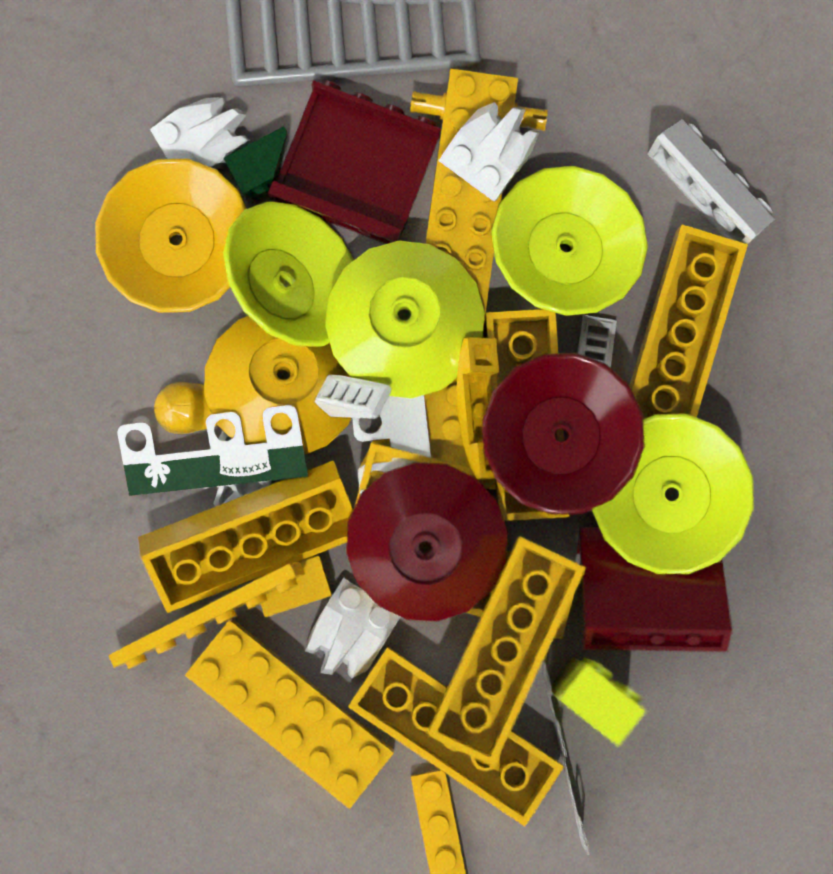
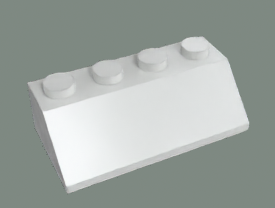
M681 119L656 138L648 152V156L723 237L749 244L775 220L771 215V208L764 200L756 199L748 191L749 185L746 180L737 173L733 174L725 166L726 160L721 153L714 148L710 150L702 141L703 136L693 124L687 125Z

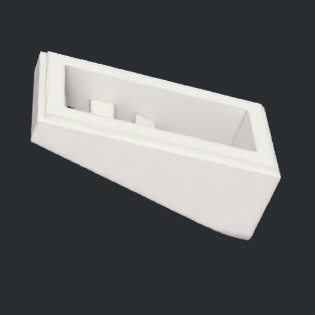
M583 315L577 353L585 356V352L604 355L603 361H597L605 363L611 368L617 320ZM589 326L608 329L607 335L588 332ZM587 339L606 342L605 348L586 345Z
M328 375L315 398V403L330 417L377 418L391 392V388L386 384L341 375Z

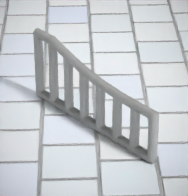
M226 0L232 82L236 86L471 67L478 65L480 62L474 0H327L332 65L312 66L306 0H293L299 68L278 69L273 0H259L265 70L245 72L239 0ZM340 2L361 4L366 62L345 63ZM461 2L466 53L446 55L441 3ZM428 4L432 56L412 58L408 5ZM374 5H394L399 59L379 61Z

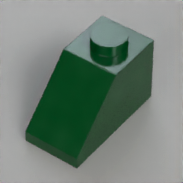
M284 126L224 157L225 163L246 201L251 198L255 201L267 196L272 182L277 181L289 144L288 133Z

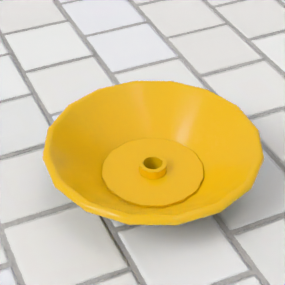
M188 158L156 159L128 171L106 194L95 221L96 254L107 280L130 302L158 313L191 312L219 300L230 288L223 252L229 227L247 208L239 190L217 169ZM174 235L182 236L183 239L179 245L171 244V239Z
M250 316L238 319L216 340L205 365L204 397L212 414L228 412L238 414L241 420L245 445L267 443L262 415L264 410L270 407L290 405L296 409L304 455L328 446L349 425L352 418L330 417L315 403V398L328 375L350 377L333 356L330 343L322 347L292 345L268 334ZM287 371L290 377L282 380L277 376V373ZM276 413L271 418V428L275 433L285 435L292 429V420L287 414ZM226 419L219 420L216 425L233 439L235 436V426L233 423Z

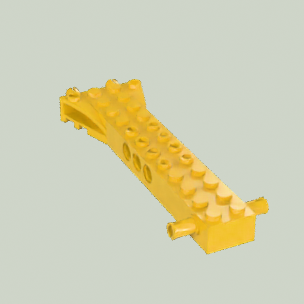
M450 69L447 93L444 92L443 96L416 91L412 93L410 113L440 116V120H443L425 244H431L453 256L461 263L477 283L486 314L494 256L491 231L502 194L497 201H492L438 160L458 131L479 108L495 102L498 106V116L501 119L513 107L526 109L520 127L544 132L548 109L542 110L518 106V103L515 102L518 78ZM456 378L444 389L424 395L431 458L471 467L464 449L459 426ZM390 439L372 441V443L391 447ZM368 449V451H367V453H366V455H365V457H364V459H363V461H362L360 467L366 464V460H367V456H368L369 449ZM478 479L487 491H496L495 479Z

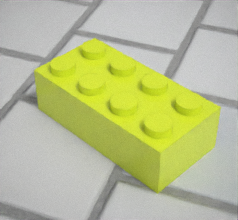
M585 657L582 661L572 658L550 686L552 694L619 746L646 712L645 709L638 705L642 698L626 685L624 686L611 679L613 675L597 662Z

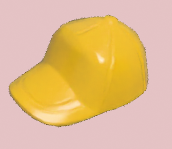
M191 382L169 384L159 392L154 402L156 420L169 433L188 434L207 429L206 420L212 413L204 397L203 384Z

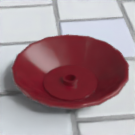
M578 353L543 354L516 366L493 390L482 419L483 453L496 481L519 503L550 515L583 514L612 501L634 477L645 447L643 413L630 385L607 364ZM562 429L566 431L567 440L565 442L556 440V430Z
M413 462L385 472L361 493L348 520L346 554L357 584L377 606L406 620L439 622L468 612L493 590L506 563L508 531L498 502L476 477L448 464ZM423 541H428L432 544L433 548L430 552H423L420 550L419 544Z

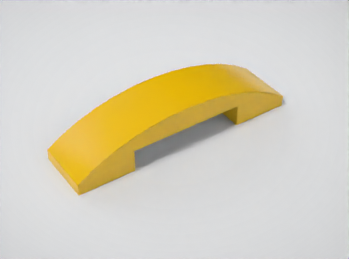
M464 338L458 363L457 407L459 426L467 459L476 479H495L483 453L482 419L493 392L491 375L499 373L496 338Z

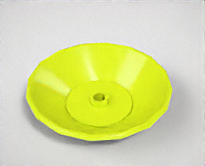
M577 166L543 168L518 181L499 203L491 231L495 262L510 287L535 307L565 316L597 313L623 299L640 278L648 250L643 217L629 194L604 174ZM567 244L571 251H562L560 245Z
M267 201L245 209L229 227L223 252L228 284L244 312L268 334L292 345L322 347L329 344L330 340L325 327L328 297L343 269L354 261L343 239L319 216L295 204Z
M395 241L368 249L343 269L328 297L325 327L333 356L351 378L386 384L391 388L389 396L412 399L440 391L457 378L463 339L467 337L482 338L485 311L477 283L456 258L431 244ZM403 309H407L411 312V317L404 321L398 317V313Z
M654 414L645 418V447L634 477L612 501L592 509V512L605 541L627 562L656 574H691L719 562L742 539L754 510L753 475L741 448L717 425L689 414ZM669 488L676 489L679 493L678 499L675 501L667 500L665 497L666 490Z

